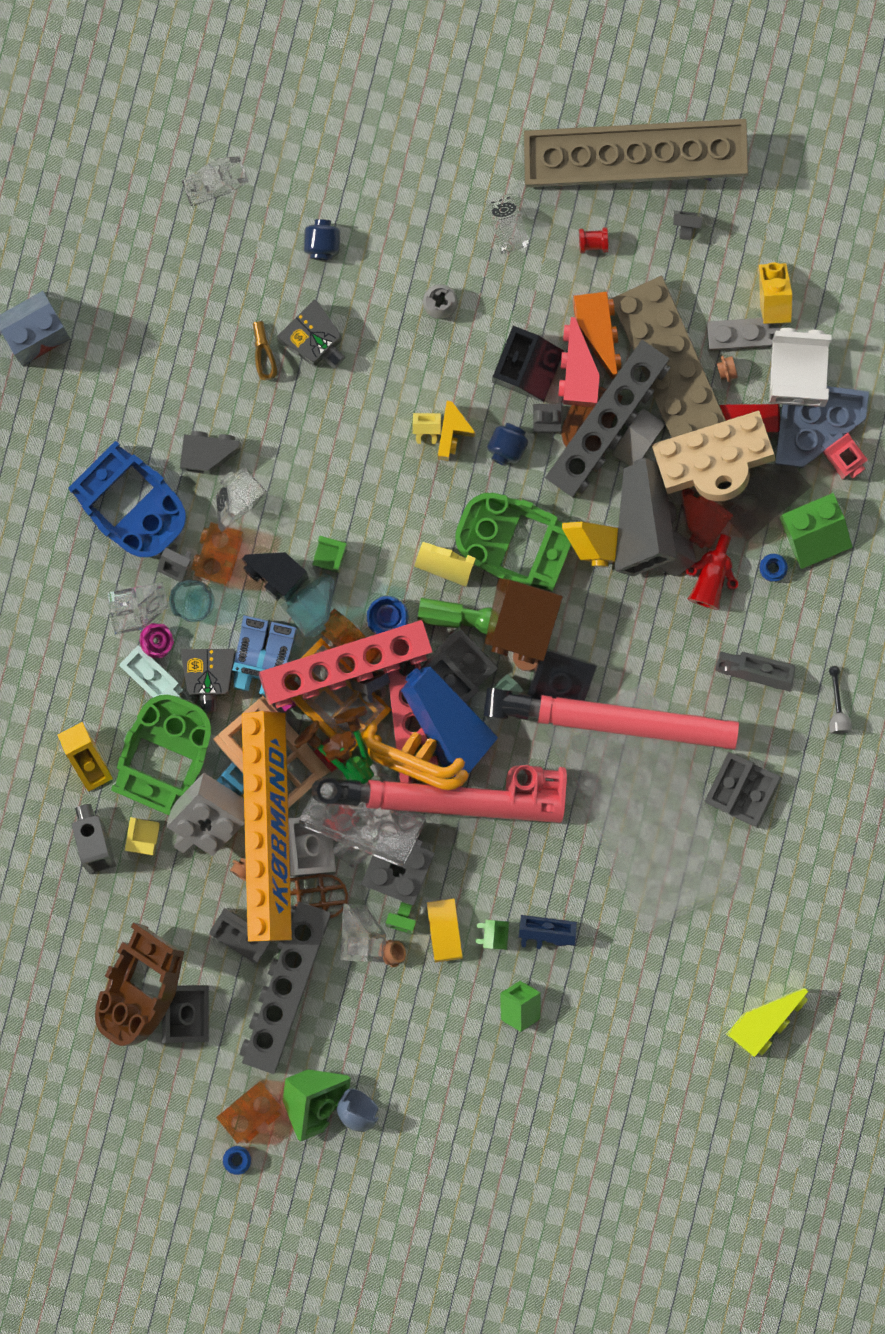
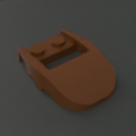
M134 922L131 925L134 931L129 943H121L117 951L120 954L114 967H108L105 977L109 979L106 990L99 993L95 1010V1021L98 1030L103 1036L119 1046L139 1044L146 1040L157 1028L176 994L184 956L183 950L177 949L148 929L149 927ZM138 960L161 975L159 982L162 983L158 997H151L130 982Z

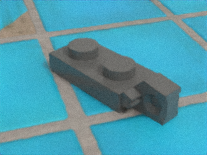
M720 651L715 671L790 692L796 667H794L795 665L746 652H741V655H733Z

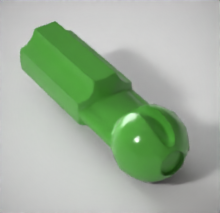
M421 598L417 621L422 620L426 624L450 628L461 626L474 627L480 633L487 635L492 608H482L478 611L466 609L462 604Z

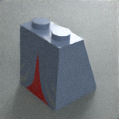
M44 291L0 314V331L22 366L71 339Z

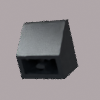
M513 325L492 376V383L544 403L564 350L537 334Z
M286 552L245 554L242 558L245 564L243 567L245 572L254 581L258 582L261 579L266 583L264 588L277 601L282 598L287 602L309 578L307 571Z

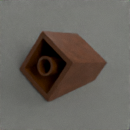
M499 578L485 644L493 646L491 652L508 656L509 651L519 654L518 660L534 664L535 659L544 661L563 596L513 580Z

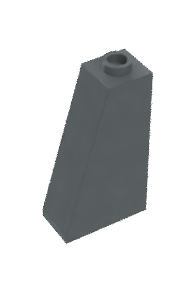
M648 458L636 460L633 465L624 468L615 571L630 576H636L677 559L667 491L658 464Z

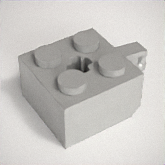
M203 773L175 802L170 811L167 828L178 834L174 848L184 853L194 844L213 856L245 824L244 798Z

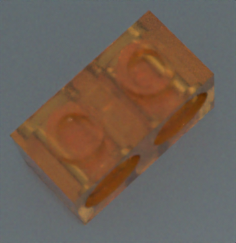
M210 522L209 528L204 527L200 538V544L204 545L201 554L195 555L191 570L195 571V578L228 588L244 533ZM219 534H224L229 539L228 544L223 548H217L213 545L214 538ZM209 561L220 563V570L214 575L205 572V566Z
M260 1080L216 1118L237 1144L242 1140L247 1144L259 1134L256 1128L263 1122H266L269 1126L281 1116L278 1110L283 1105L265 1083ZM258 1097H265L269 1100L270 1109L267 1112L261 1113L256 1110L254 1103ZM243 1115L247 1118L248 1127L246 1130L238 1131L234 1128L233 1119L235 1116Z

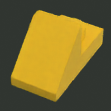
M452 401L446 402L438 450V460L449 461L450 454L455 455L458 438H454L453 434L475 437V431Z

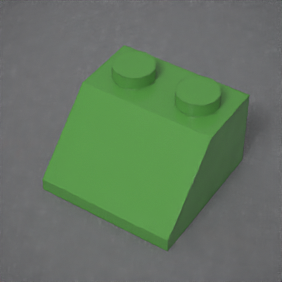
M834 493L786 512L779 517L800 569L853 548L844 515Z

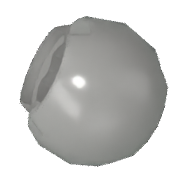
M443 284L433 285L428 288L422 300L426 313L436 319H444L451 316L458 305L455 291ZM441 296H444L447 305L442 304L440 308L436 307V301L433 299H439Z

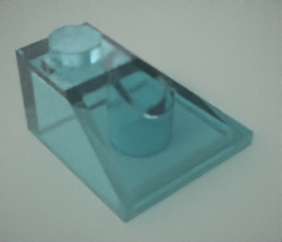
M326 572L281 605L305 637L309 635L312 638L325 630L324 624L329 621L335 581Z

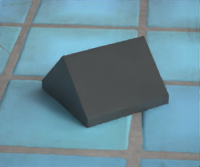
M177 985L176 994L162 1019V1043L209 1042V985Z

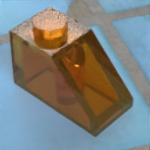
M335 608L315 628L334 647L366 638L349 619ZM369 649L366 652V660L371 664L380 653L375 649Z

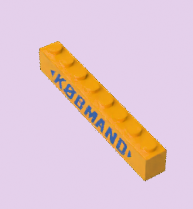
M268 711L242 713L248 942L292 940L285 713Z

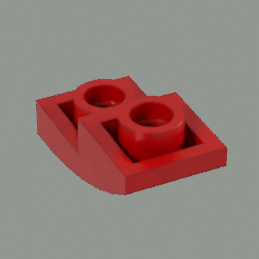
M780 404L720 405L726 421L759 411L766 432H779Z

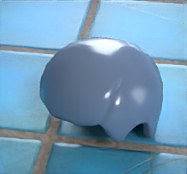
M354 1088L347 1089L338 1102L337 1113L340 1120L353 1131L365 1132L373 1128L379 1119L378 1117L375 1118L378 1106L362 1091Z

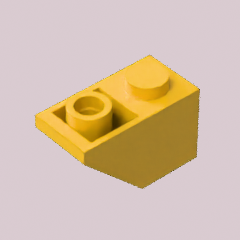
M776 262L759 264L760 308L763 324L791 323L792 290L787 264Z

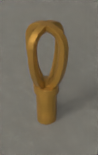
M263 321L254 322L256 369L262 380H271L277 376L276 362L268 345ZM263 348L268 354L272 368L271 373L268 375L262 372L261 351Z

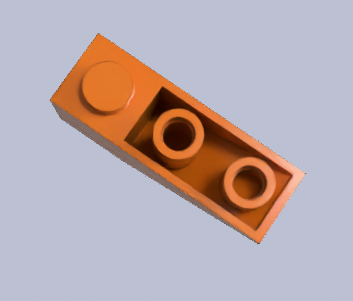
M607 292L574 295V315L582 335L609 376L614 379L617 371L621 370L622 366L620 354H615L614 343H618V333L616 326L611 327L610 316L615 315L613 299H608Z

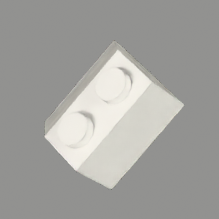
M330 816L288 818L290 876L336 872L333 839L322 828L323 822L330 820Z

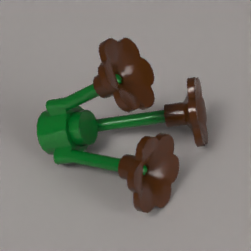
M365 706L351 708L334 717L336 724L347 722L350 731L333 735L330 742L325 744V746L321 744L322 740L315 735L320 727L318 720L307 726L294 741L296 749L305 743H308L314 749L317 748L344 774L346 779L360 780L361 784H366L374 776V772L370 768L373 761L367 753L359 730L361 726L358 718L367 714ZM356 741L363 757L362 759L360 756L351 757L352 753L350 750L355 747ZM337 758L346 760V767Z

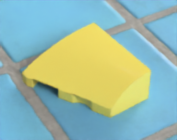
M422 542L414 567L466 587L476 558L469 555L465 558L452 550Z

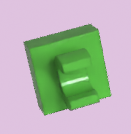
M401 902L397 915L393 913L388 914L385 927L412 935L416 920L408 918L412 905Z
M485 920V923L477 924V928L485 929L484 938L476 939L477 944H482L483 948L507 950L509 922Z

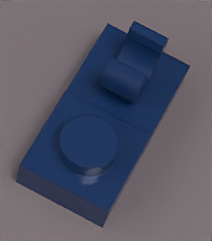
M521 915L518 938H521L522 947H526L528 939L537 941V949H541L543 941L557 946H575L577 922Z

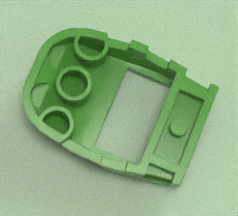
M483 493L470 500L463 511L455 534L459 552L465 558H467V555L475 557L476 566L496 577L550 591L554 590L571 543L562 530V522L557 520V516L536 507L533 503L524 499L521 501L498 493ZM521 515L548 525L528 577L501 567Z
M159 695L150 699L142 707L135 723L126 734L122 754L117 765L119 772L116 784L112 785L111 791L170 815L175 802L195 782L204 764L211 735V724L207 714L196 704L178 696ZM141 738L192 759L181 788L130 767Z

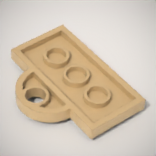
M759 411L652 444L667 494L695 486L701 496L712 501H726L738 496L748 485L750 468L776 460ZM728 481L732 483L727 489L717 488L722 482Z

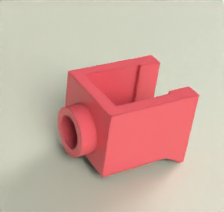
M849 433L834 442L823 452L842 479L848 475L852 479L865 470L863 464L868 460ZM849 448L856 460L847 466L839 455Z

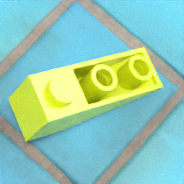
M805 988L799 989L744 1012L726 1035L751 1056L755 1057L757 1054L762 1056L772 1044L769 1041L775 1032L780 1034L789 1024L790 1020L787 1017L793 1010L798 1012L808 999L805 995L808 993V990Z

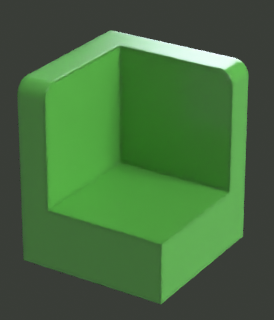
M319 535L318 547L312 566L339 574L347 550V544Z
M518 981L500 993L501 1020L522 1032L540 1020L541 992L522 981Z

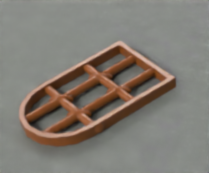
M321 873L290 878V881L295 880L296 889L293 888L290 891V895L297 896V904L295 906L298 905L299 901L302 902L301 896L305 893L320 892L321 901L309 905L318 908L322 907L324 910H327L329 906L343 905L330 918L336 917L344 911L348 903V892L346 885L339 878ZM323 877L333 878L341 885L324 887ZM319 878V886L317 885V888L300 890L299 880ZM344 889L345 900L326 902L325 893L327 891Z

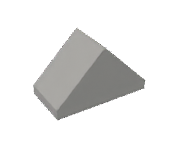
M642 409L625 432L612 455L628 466L633 465L636 460L642 459L666 423L645 409Z

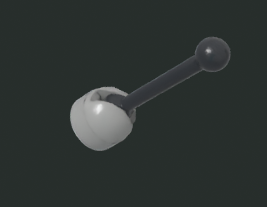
M831 666L829 674L833 680L836 714L830 719V734L852 732L850 717L842 713L838 683L840 669L837 666Z

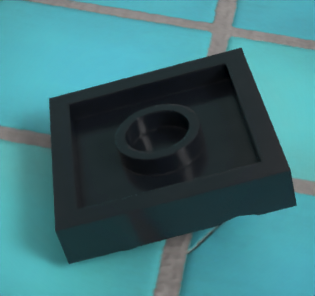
M547 649L544 661L538 660L527 695H532L531 699L541 700V696L545 695L552 696V698L560 697L585 701L597 665Z

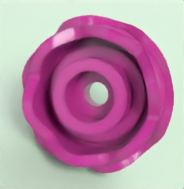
M149 624L140 634L141 649L152 658L165 657L174 644L172 633L164 624Z

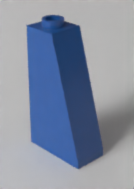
M431 667L414 669L406 677L407 683L401 689L426 737L437 741L435 753L442 766L448 767L455 759L462 758L465 762L462 770H466L469 774L498 737Z

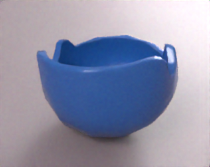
M382 596L371 603L367 611L368 627L375 635L407 625L409 622V613L405 604L394 596Z

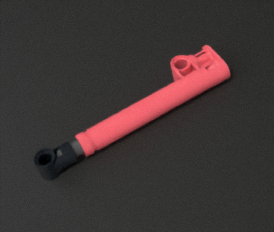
M487 688L483 716L508 719L509 716H513L516 719L522 720L534 717L538 718V723L541 724L551 723L555 726L709 747L715 746L735 750L737 744L738 721H723L703 716L560 697L552 698V696L542 695L541 700L531 699L532 695L520 693L519 695H514L509 690Z
M517 765L510 768L507 773L505 791L459 787L447 791L429 784L369 780L366 785L361 784L360 780L320 778L312 785L311 793L317 802L323 804L358 806L359 803H365L366 807L370 809L381 808L383 810L561 823L565 810L567 772L565 767H559L555 771L543 770L541 766ZM521 770L526 772L528 778L524 785H520L517 781V774ZM545 779H553L554 781H546ZM324 783H329L333 790L332 795L327 799L322 797L320 793L321 786Z

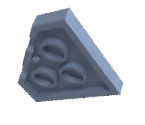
M827 386L826 389H829V396L825 407L782 404L775 465L803 468L822 454L826 448L861 424L866 419L869 391Z

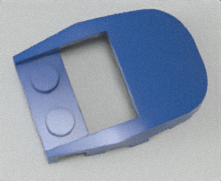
M116 441L68 487L69 491L75 495L82 505L81 507L97 525L98 529L121 548L137 557H152L163 552L180 535L185 524L186 515L183 504L164 481V478L136 455H131L121 448L120 444ZM132 466L154 488L114 527L93 504Z

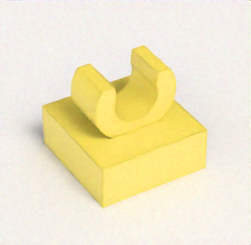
M413 413L412 434H416L417 444H421L423 434H430L432 436V444H436L437 434H441V413Z

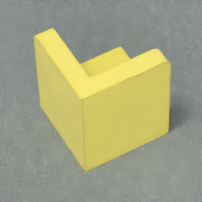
M130 817L125 851L155 856L160 823Z

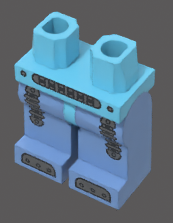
M243 615L240 638L232 669L235 674L234 689L249 692L252 678L260 680L258 674L260 671L288 663L297 634L296 627L271 622L266 650H264L269 622ZM261 684L259 694L265 696L264 689Z

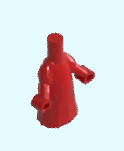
M720 534L716 550L705 553L700 561L685 570L686 575L693 577L697 570L702 568L697 582L687 598L688 601L709 609L719 610L725 576L728 580L726 584L728 589L735 590L738 587V581L731 570L732 561L726 554L731 540L730 536ZM731 582L735 584L734 587L730 585Z

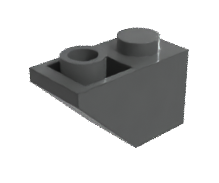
M191 431V435L184 434L180 469L184 472L211 474L241 451V443L236 441V437L232 435L219 434V438L208 437L206 432Z

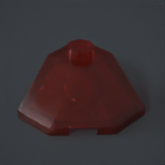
M683 489L680 497L686 532L691 536L689 540L701 549L704 546L710 549L733 514L716 502L703 496L694 497L693 494L695 492L692 489Z

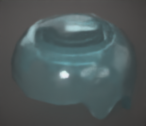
M190 579L178 582L170 592L169 604L172 613L187 622H197L206 619L214 608L215 597L212 590L202 581Z

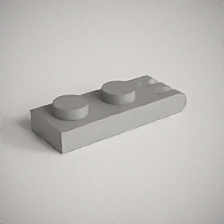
M762 318L707 322L708 350L772 347V336H774L775 331H780L782 328H771V325L781 323L763 324Z

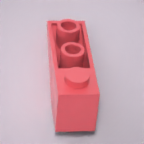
M571 317L570 325H564L563 341L568 342V352H562L561 369H566L565 380L559 381L558 396L563 397V405L595 407L598 400L600 375L576 318Z

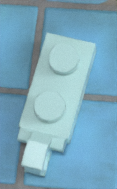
M139 645L119 665L152 697L159 695L180 697L179 694L183 691L179 686L180 684L152 657L146 655Z

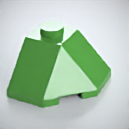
M307 1069L285 1078L283 1103L299 1141H304L318 1135L328 1127L330 1123L327 1119L337 1108L343 1094L347 1089H350L351 1078L348 1075Z

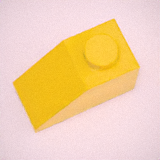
M587 522L562 523V530L580 560L592 562V567L601 568L608 567L609 563L615 562L618 528Z
M83 722L58 734L67 758L88 792L113 779Z

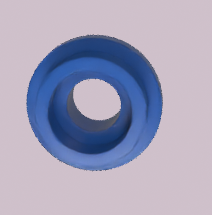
M779 554L765 556L759 565L760 574L770 582L781 580L786 575L788 569L786 560ZM770 563H775L778 566L776 573H771L768 570Z
M233 1146L225 1152L223 1165L231 1174H243L251 1165V1155L244 1147ZM234 1155L242 1157L243 1162L241 1165L237 1166L232 1163Z

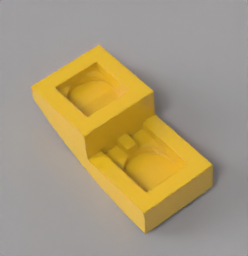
M455 898L427 902L434 962L463 959Z

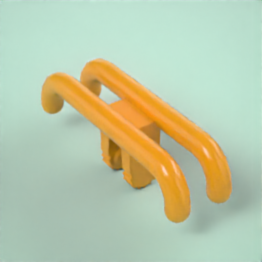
M369 723L363 733L364 743L368 748L369 756L376 763L447 791L457 789L467 781L469 774L466 770H462L465 765L462 758L455 759L448 767H440L428 762L436 750V740L427 739L426 743L414 756L422 741L421 734L417 732L412 733L402 750H398L381 743L382 738L379 735H375L378 729L375 723Z

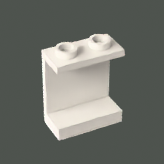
M782 328L780 331H775L772 341L769 403L815 407L826 406L829 396V389H826L828 348L832 335L825 334L821 330H810L808 333L797 332L793 328Z

